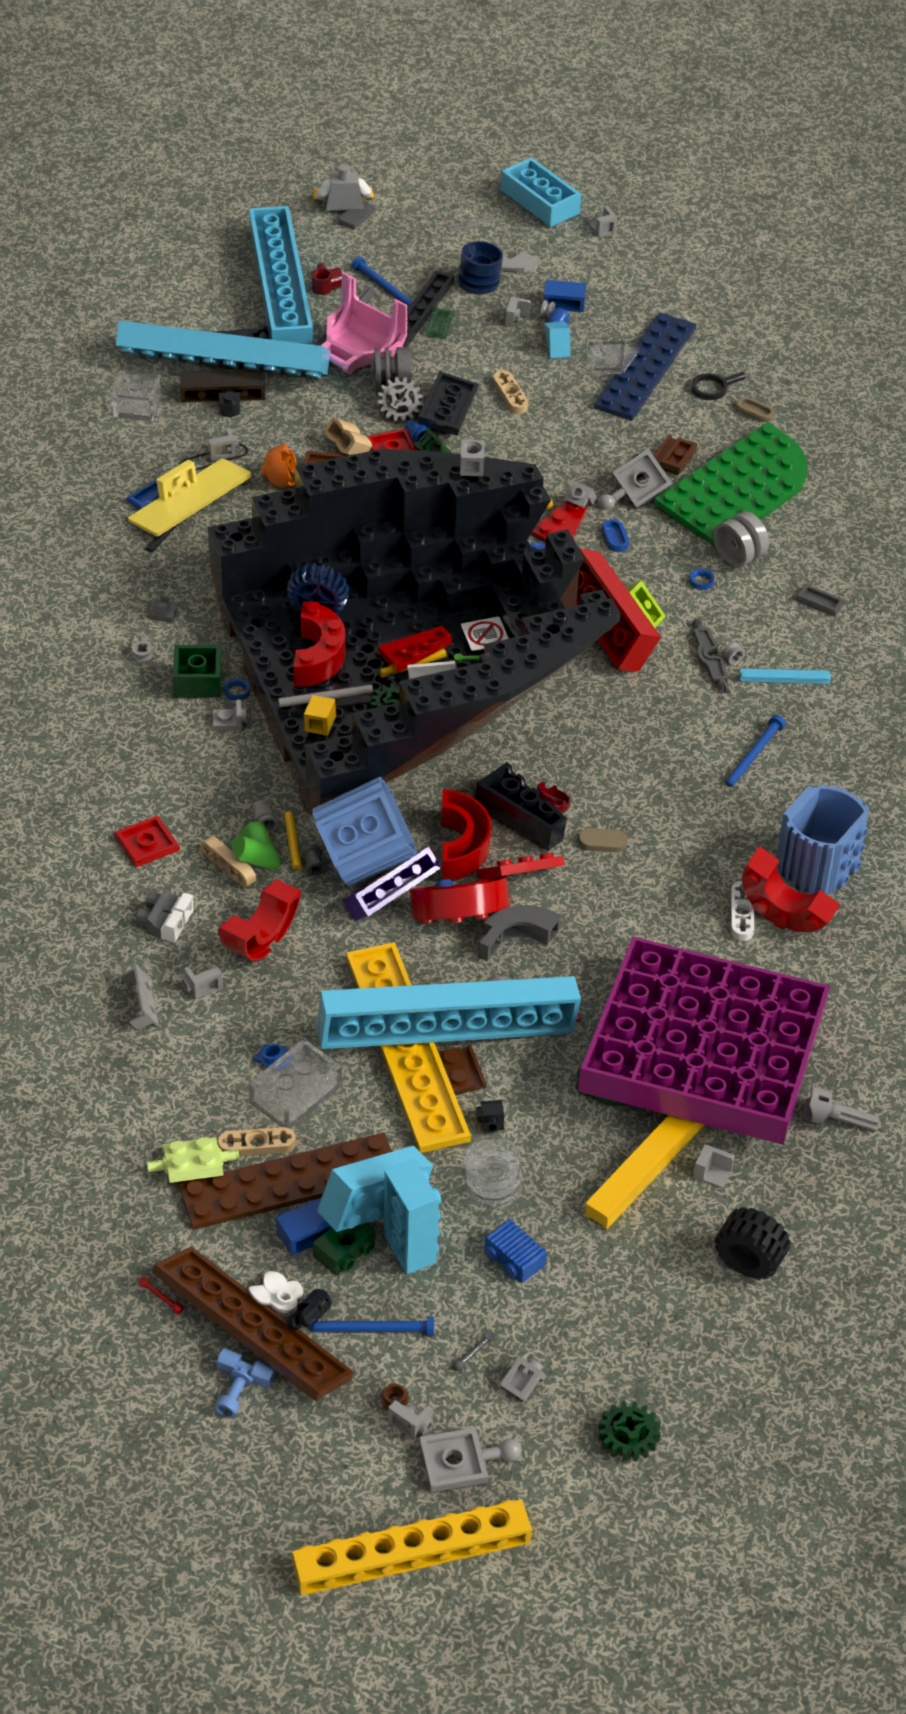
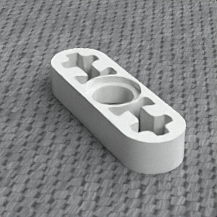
M738 881L732 885L731 934L739 941H747L752 938L754 932V909L746 894L744 899H740V890L744 891L742 881ZM746 909L749 913L741 915L736 910ZM740 922H745L744 932L740 930Z

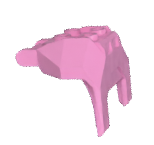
M342 272V302L339 308L327 317V341L321 346L331 351L329 362L342 368L343 372L351 374L358 368L371 365L374 347H380L381 357L385 355V347L389 348L391 357L395 354L396 347H403L407 336V305L394 299L392 317L360 301L356 296V278Z

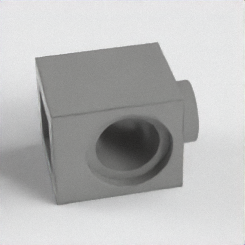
M461 440L460 476H483L484 440Z

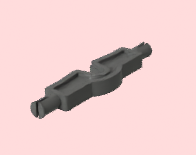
M696 618L692 623L695 627L694 638L698 646L697 659L707 669L712 684H717L720 694L724 692L729 693V688L726 684L728 682V674L723 657L709 656L718 653V644L713 638L710 628H704L702 620L700 618L697 620Z

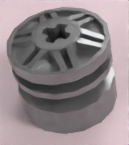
M374 347L371 373L375 391H381V382H385V386L388 387L387 380L395 382L396 377L399 378L400 382L403 381L404 377L407 378V383L412 381L411 347H396L395 357L390 356L388 347H385L384 357H381L380 347Z

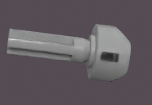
M820 1087L813 1088L812 1096L805 1101L802 1117L819 1125H823L828 1116L872 1131H876L879 1123V1116L838 1103H832L833 1092Z

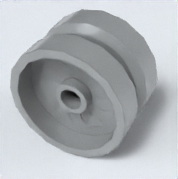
M740 512L731 519L718 524L714 529L713 538L718 554L735 568L747 565L752 560L765 555L768 551V533L760 519L751 512Z

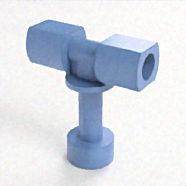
M223 1348L217 1360V1369L229 1373L233 1383L227 1395L219 1396L214 1410L221 1415L224 1414L225 1410H229L227 1417L234 1418L240 1407L236 1400L243 1386H250L253 1382L269 1388L275 1377L276 1370L260 1361H257L255 1365L242 1361L241 1354Z

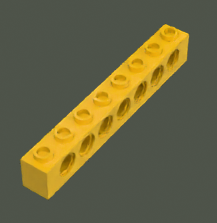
M506 1500L490 1507H475L468 1512L459 1514L448 1513L437 1519H422L406 1526H391L384 1531L375 1533L364 1532L353 1538L344 1540L333 1539L326 1544L317 1546H303L298 1550L292 1551L293 1568L300 1595L302 1596L531 1543L532 1528L523 1500ZM494 1524H499V1525H502L503 1527L496 1528V1527H493L492 1525H494ZM468 1530H469V1531H473L474 1533H473V1534H466V1533H464V1531H468ZM437 1537H443V1538H445V1540L439 1541V1540H436L435 1538H437ZM410 1543H413V1544H416L417 1546H416V1547H408V1546H406V1545H407V1544H410ZM386 1550L388 1553L380 1554L377 1551ZM355 1556V1557H358V1558H360V1559H358V1560H350V1559H348V1558ZM328 1563L330 1566L322 1567L320 1564Z

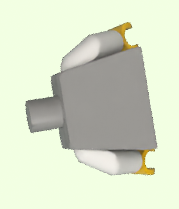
M347 164L340 165L339 172L330 173L329 179L325 180L320 188L313 190V201L319 199L326 202V210L364 209L363 200L365 198L374 199L372 188L367 185L364 179L359 178L357 172H350V166Z

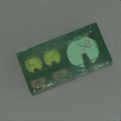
M435 308L426 331V337L446 340L455 311Z

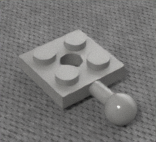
M647 449L612 472L613 477L621 488L611 495L604 494L600 496L598 506L603 510H611L614 508L616 501L627 495L637 509L670 488L673 483L650 450ZM639 474H645L649 480L645 484H639L636 481V477Z
M476 1428L419 1438L431 1493L488 1483V1474L485 1460L502 1458L504 1461L514 1462L520 1457L522 1452L521 1445L514 1439L502 1441L499 1447L481 1449ZM452 1455L458 1456L461 1462L450 1464L446 1461V1458Z

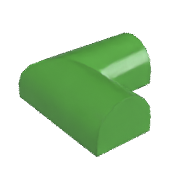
M255 821L247 824L241 831L242 836L238 835L230 842L237 860L271 870L279 867L280 857L262 822Z

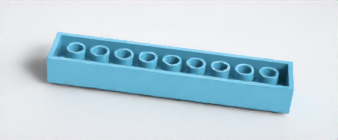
M289 206L250 208V234L270 339L313 345V325Z
M120 320L118 322L116 346L122 348V352L130 355H139V352H142L147 357L159 358L160 354L169 360L179 361V357H182L187 362L199 363V360H203V362L219 366L220 362L231 368H240V365H244L249 370H259L261 367L264 370H268V372L280 374L281 370H285L289 375L301 376V373H305V375L321 379V375H328L331 352L326 347Z
M575 976L321 991L316 1027L321 1049L574 1033L581 996Z

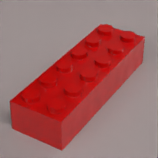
M579 548L585 560L579 568L576 606L579 605L580 594L603 590L607 599H613L621 613L620 621L601 636L598 641L617 669L633 672L639 671L661 636L601 552Z

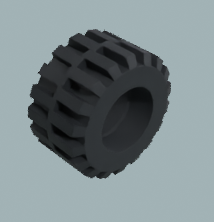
M740 1207V1209L736 1208L730 1213L716 1235L714 1243L716 1244V1251L719 1252V1257L725 1261L727 1266L744 1276L765 1280L775 1274L790 1249L791 1241L788 1239V1233L783 1230L784 1227L772 1216H768L761 1210L757 1211L755 1208L747 1209L746 1207Z

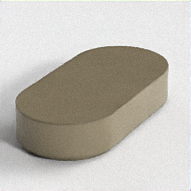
M739 398L735 404L737 412L757 421L770 422L774 419L775 411L772 407L752 398Z
M587 828L581 831L579 835L580 846L589 851L621 852L626 849L628 842L627 835L620 830Z

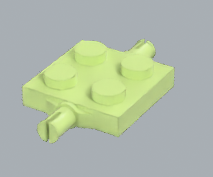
M203 1137L198 1140L185 1142L174 1141L170 1144H163V1160L147 1161L148 1173L164 1170L169 1177L170 1183L223 1176V1162L239 1160L238 1149L222 1152L218 1147L216 1137Z

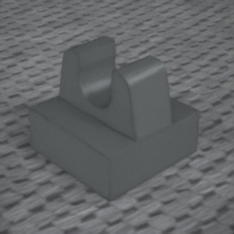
M160 595V600L155 599L150 613V620L172 623L178 603L171 602L170 596Z

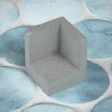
M604 206L603 216L596 218V221L589 222V225L598 237L616 233L618 218L608 206Z
M705 1144L695 1163L693 1178L719 1188H724L733 1170L735 1156Z

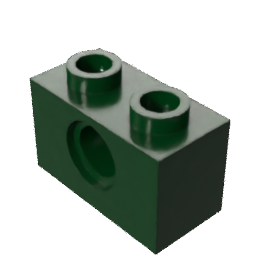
M368 1223L338 1232L331 1227L313 1242V1257L336 1276L343 1270L347 1272L354 1266L357 1258L362 1254L368 1255L374 1249L375 1229Z

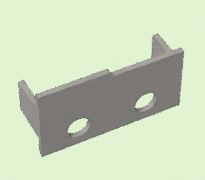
M134 963V968L121 974V977L127 983L137 982L140 1007L144 1014L131 1020L130 1024L135 1029L144 1028L152 1023L155 1026H159L150 979Z

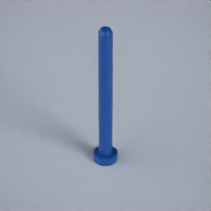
M359 256L353 260L352 268L354 270L362 271L409 308L413 302L411 299L368 267L362 257Z
M773 715L769 719L767 729L727 778V786L732 787L736 784L777 730L781 731L785 727L786 722L781 716Z
M427 1316V1321H317L311 1324V1331L427 1332V1336H434V1316Z

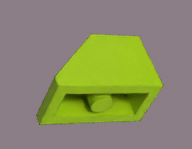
M642 580L625 586L654 628H656L666 615Z

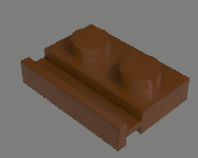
M669 434L654 454V457L662 469L680 474L697 451L698 444L679 437L674 439Z
M471 1044L467 1045V1048L461 1049L456 1047L438 1051L455 1095L486 1088L487 1083Z

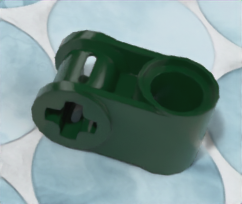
M428 427L425 429L424 435L413 443L420 451L452 453Z

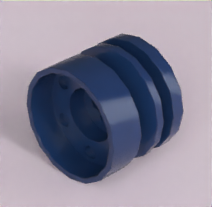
M474 241L465 244L461 251L458 273L459 285L466 291L475 294H488L495 291L499 286L500 270L502 268L503 252L492 243L484 241Z

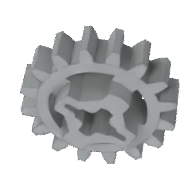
M396 377L394 383L391 380H387L388 387L381 386L382 392L378 393V398L382 400H379L377 405L382 407L380 409L381 414L387 413L386 420L392 417L394 418V423L398 419L405 423L406 418L413 420V414L419 415L420 411L417 408H422L423 403L420 402L423 400V395L418 394L420 387L414 388V381L407 383V378L404 377L403 381L400 382L399 378ZM410 394L414 397V404L409 399ZM386 397L391 401L390 407L386 403ZM404 397V402L400 401L396 404L397 399L400 400Z

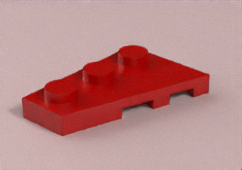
M440 626L379 645L378 650L380 656L399 673L408 668V665H413L452 644V638Z
M553 852L539 854V859L533 860L532 856L518 858V863L513 864L511 859L497 861V866L476 869L478 878L482 879L563 866L565 863L563 856L554 857Z

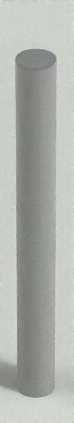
M371 684L278 698L279 708L308 704L312 695L332 699L373 694V687Z

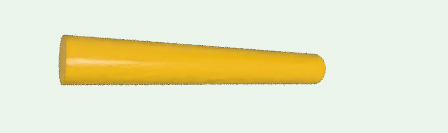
M443 648L415 664H425L446 658V651ZM391 666L379 669L382 678L387 677L389 674H397Z
M292 812L284 813V821L292 869H302L294 816Z

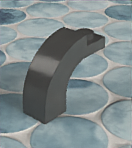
M532 905L512 906L494 913L484 922L483 935L478 941L479 958L488 961L504 941L513 937H529L548 945L560 930L561 915L549 909Z

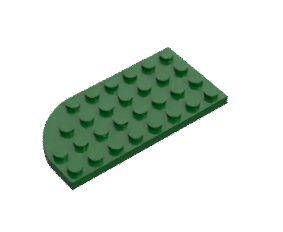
M766 422L656 497L654 505L715 547L713 534L718 524L744 511L751 512L762 520L801 491L806 480L807 461L802 449L791 437L769 422Z

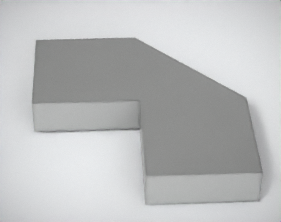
M525 251L512 259L503 255L500 271L525 273L536 267L539 260Z

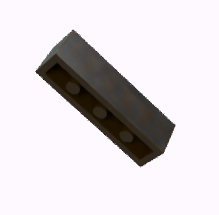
M264 369L180 372L181 403L219 402V393H224L226 390L240 392V401L265 400Z

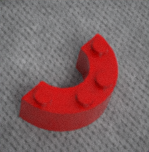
M303 601L301 637L316 642V644L307 649L296 650L294 687L311 686L328 680L341 669L346 654L345 627L339 616L318 602Z
M442 789V827L451 828L462 835L452 842H444L442 846V880H455L474 873L487 860L491 842V819L487 810L476 799L458 791Z
M759 846L742 874L743 889L748 900L753 905V909L766 919L772 921L780 929L789 928L796 932L807 933L824 928L830 922L840 904L821 890L814 894H804L789 888L778 874L777 866L780 860Z
M506 875L483 878L480 881L467 884L409 889L413 919L420 920V924L434 923L435 920L449 919V923L463 922L464 917L473 916L474 919L488 918V913H496L510 907Z
M278 879L269 886H265L260 895L259 905L252 917L246 921L234 915L227 922H223L220 925L217 934L220 936L222 945L251 961H259L265 958L272 950L268 948L273 941L278 943L288 931L296 914L302 891Z

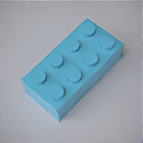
M532 157L501 171L500 190L549 227L580 214L582 194Z
M410 1146L332 1169L317 1212L336 1232L383 1218L384 1170L415 1158L419 1167H424L429 1177L433 1165L414 1146Z
M415 1158L384 1170L383 1234L406 1274L435 1264L437 1262V1252H439L437 1239L440 1236L438 1220L441 1219L439 1212L441 1196L436 1188L431 1187L425 1168H420Z

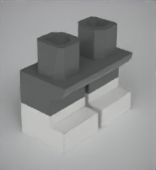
M164 888L161 894L149 892L145 903L146 908L152 909V911L140 909L136 915L137 925L147 928L149 935L175 943L194 910L193 895L183 893L179 897L172 895L170 890Z

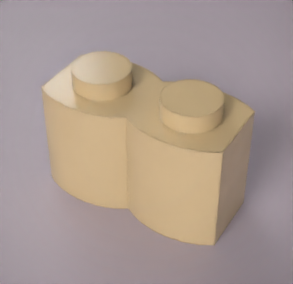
M332 417L324 429L326 436L331 441L336 442L338 449L345 454L352 455L368 452L372 447L369 438L360 434L358 427L351 422Z

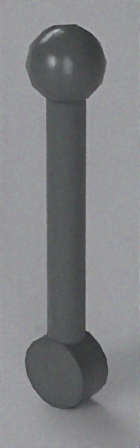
M487 1331L480 1343L461 1360H456L453 1363V1368L456 1371H461L464 1368V1364L483 1346L495 1340V1333Z

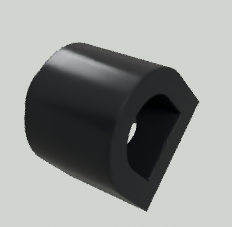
M226 390L224 393H219V411L221 415L235 417L240 414V392Z
M502 1099L480 1101V1107H476L477 1123L482 1122L483 1131L494 1133L498 1130H504Z

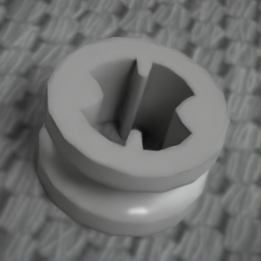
M546 300L543 301L540 318L547 317L549 320L551 312L555 309L554 302L547 303Z
M138 641L132 645V657L136 661L144 662L152 658V645L149 642Z
M732 642L724 648L722 656L732 665L744 658L745 649L740 647L737 642Z

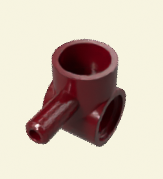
M319 263L317 269L312 272V291L315 294L327 295L332 290L342 288V271L340 268L328 270L323 263Z

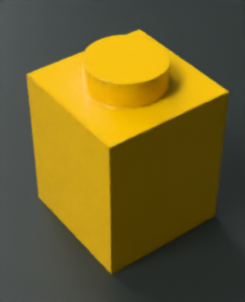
M312 695L304 713L306 732L328 736L336 718L335 699Z

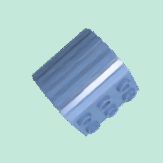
M381 777L312 809L315 824L331 860L342 880L348 886L355 885L417 855L413 838L388 785Z
M827 784L814 788L808 786L783 813L776 856L780 860L778 863L780 864L779 873L781 876L785 875L784 880L787 883L789 881L792 882V887L796 888L798 886L800 887L799 891L804 892L807 890L809 891L808 894H814L819 890L825 894L834 893L839 887L843 888L847 884L849 875L852 872L857 873L862 864L860 856L864 851L865 844L863 840L868 832L866 825L869 807L867 804L863 806V800L861 798L856 799V794L853 792L849 794L848 790L844 788L839 790L838 786H833L832 788L828 787Z

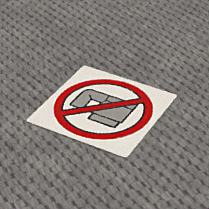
M500 617L461 624L472 651L484 649V644L509 639Z

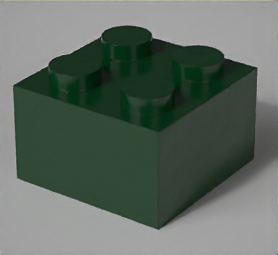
M174 645V697H221V645Z

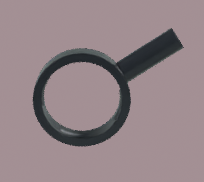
M740 372L723 378L712 373L700 374L693 379L691 389L694 395L701 399L717 400L725 396L727 385L746 379V375L744 372ZM703 380H712L720 383L723 389L717 393H704L697 389L696 384Z

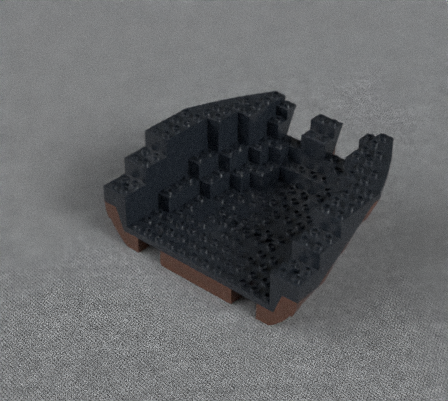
M399 449L372 450L295 466V488L251 497L252 518L208 527L211 573L213 575L222 621L229 637L237 636L243 649V669L284 762L289 760L293 762L299 778V796L308 814H312L313 808L378 777H381L387 783L460 743L548 680L620 621L621 613L613 599H607L603 590L580 594L579 605L576 606L579 568L585 558L568 529L546 534L544 549L533 551L528 542L529 536L551 502V498L543 486L544 478L536 464L484 457L483 476H460L461 454ZM306 563L310 566L314 563L318 566L324 564L328 569L333 567L334 572H341V577L346 578V584L349 585L348 602H346L343 611L338 613L345 627V661L341 669L328 680L311 686L294 687L296 650L310 648L316 642L301 637L302 610H295V604H290V598L287 597V583L293 571H296L298 566L304 567ZM500 617L509 639L484 644V649L472 651L461 624ZM442 626L451 635L452 644L444 648L447 654L446 658L430 663L454 661L455 654H462L463 656L479 655V660L456 663V669L409 679L408 670L394 674L395 681L399 684V703L371 709V696H375V690L382 691L383 685L387 688L391 685L387 682V677L382 678L379 673V669L390 666L380 656L379 645ZM371 666H378L379 668L373 669ZM380 681H384V682H387V683H386V684H380L379 682H380ZM371 684L373 687V694L335 699L336 718L328 736L305 731L304 713L308 704L279 708L278 698Z

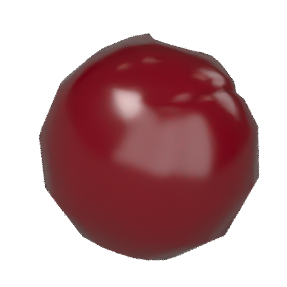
M544 781L537 784L536 790L540 792L539 797L543 801L548 800L561 813L569 809L571 804L570 796L565 792L558 790L556 785L546 788Z

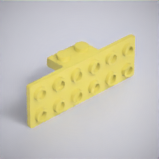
M224 458L196 474L194 462L187 460L156 479L159 498L129 516L128 521L154 536H160L251 478L252 474L250 471Z

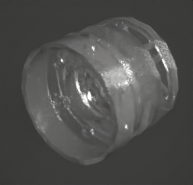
M496 1136L481 1138L474 1142L467 1149L464 1158L466 1185L469 1196L475 1203L490 1209L505 1208L514 1203L520 1196L523 1187L521 1157L518 1148L513 1142Z

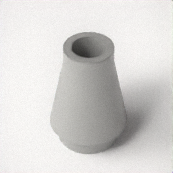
M256 801L252 806L254 822H262L268 833L273 832L277 828L278 817L267 806L265 801Z

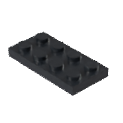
M439 371L420 412L417 423L458 436L479 384Z

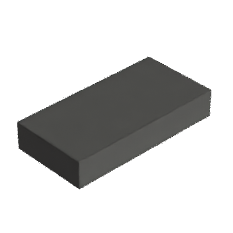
M363 201L364 209H348L338 218V224L355 230L376 211V206Z
M808 584L804 585L795 598V601L836 617L846 602L842 598Z

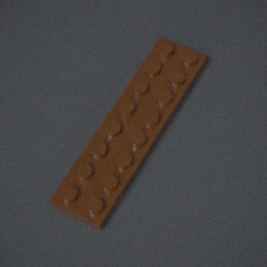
M385 1132L226 1171L223 1172V1176L179 1183V1190L192 1229L196 1230L322 1198L332 1169L390 1153L392 1150Z
M192 1246L154 1265L152 1273L162 1280L163 1283L171 1287L313 1400L317 1401L351 1381L354 1371L301 1330L289 1329L284 1317L268 1305H262L255 1301L244 1286Z

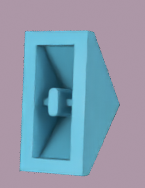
M564 321L544 323L550 359L571 357L570 327Z

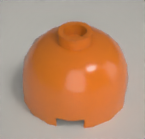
M288 444L270 449L264 457V465L261 466L262 476L278 488L295 486L294 471L297 462L292 449H286Z

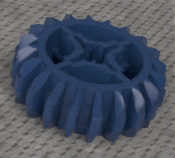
M306 563L304 567L298 566L288 580L287 597L290 598V604H295V610H302L303 601L318 602L338 615L345 608L346 602H348L349 585L346 584V578L341 577V572H334L333 567L328 569L324 564L318 566L314 563L310 566Z

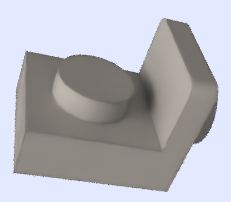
M511 297L506 311L505 326L513 327L515 321L519 322L520 316L529 317L531 301Z
M225 428V436L208 439L211 462L222 458L236 457V448L239 446L238 438L232 434L230 428Z
M576 481L573 482L565 496L566 502L580 508H584L587 503L593 506L598 500L593 488Z
M236 700V709H213V731L242 730V722H246V708H241V700Z
M188 966L184 968L183 988L187 993L191 992L195 999L223 989L222 972L218 967L194 975Z
M519 1356L500 1385L525 1402L539 1380L542 1379L544 1381L547 1376L541 1371L543 1366L531 1357L526 1361Z
M396 1400L388 1407V1423L414 1441L420 1434L426 1435L433 1426V1408L429 1405L419 1415L411 1407L403 1406Z

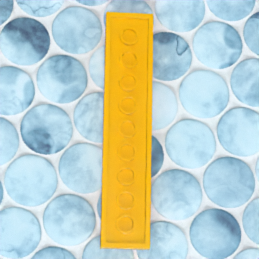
M395 942L346 953V960L357 988L411 985ZM435 1043L379 1046L419 1152L425 1153L471 1142V1134Z

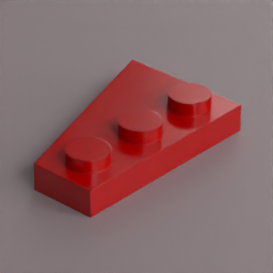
M566 501L563 502L535 526L531 536L546 543V534L568 529L574 539L575 533L587 512V506L585 505L584 508H580Z

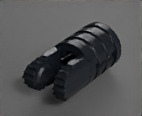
M322 1289L311 1291L286 1320L287 1327L291 1330H298L302 1326L309 1327L311 1324L316 1323L332 1306L329 1294Z

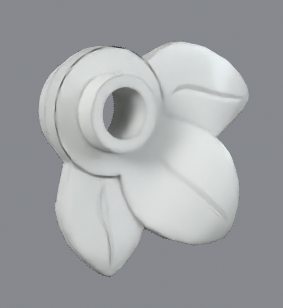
M274 1271L265 1273L263 1285L250 1286L248 1288L250 1295L255 1301L262 1305L271 1306L281 1316L291 1315L297 1308L298 1299L303 1295V1288L298 1281L287 1282L282 1274Z

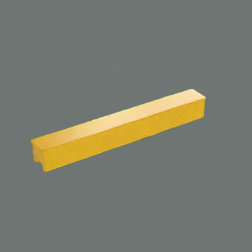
M668 1115L585 1203V1216L589 1219L592 1218L607 1230L705 1124Z

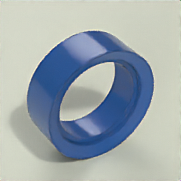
M696 569L691 572L689 582L692 587L698 590H707L714 584V574L707 569ZM705 576L710 582L698 584L694 581V578Z
M231 679L224 686L225 696L233 701L244 700L250 694V685L244 679ZM233 686H242L246 691L241 695H233L229 692V689Z

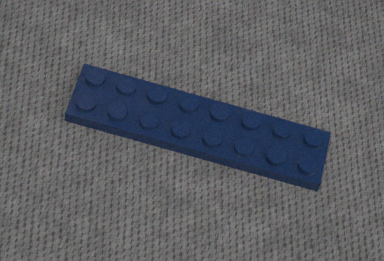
M659 312L596 400L594 409L633 421L696 330L697 324Z

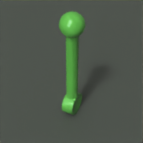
M454 655L455 663H462L463 661L479 660V655Z

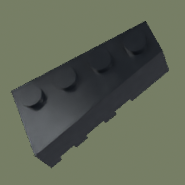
M508 762L477 782L474 799L484 806L489 815L547 851L563 841L567 818L548 800L543 801L539 797L540 792L535 788H530L525 783V778L522 775H516Z

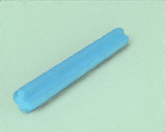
M740 669L739 679L741 682L829 684L831 674L828 670Z

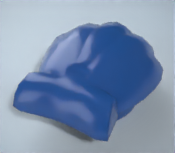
M264 1044L261 1050L253 1057V1060L262 1063L270 1069H279L289 1063L291 1053L288 1048L279 1044Z

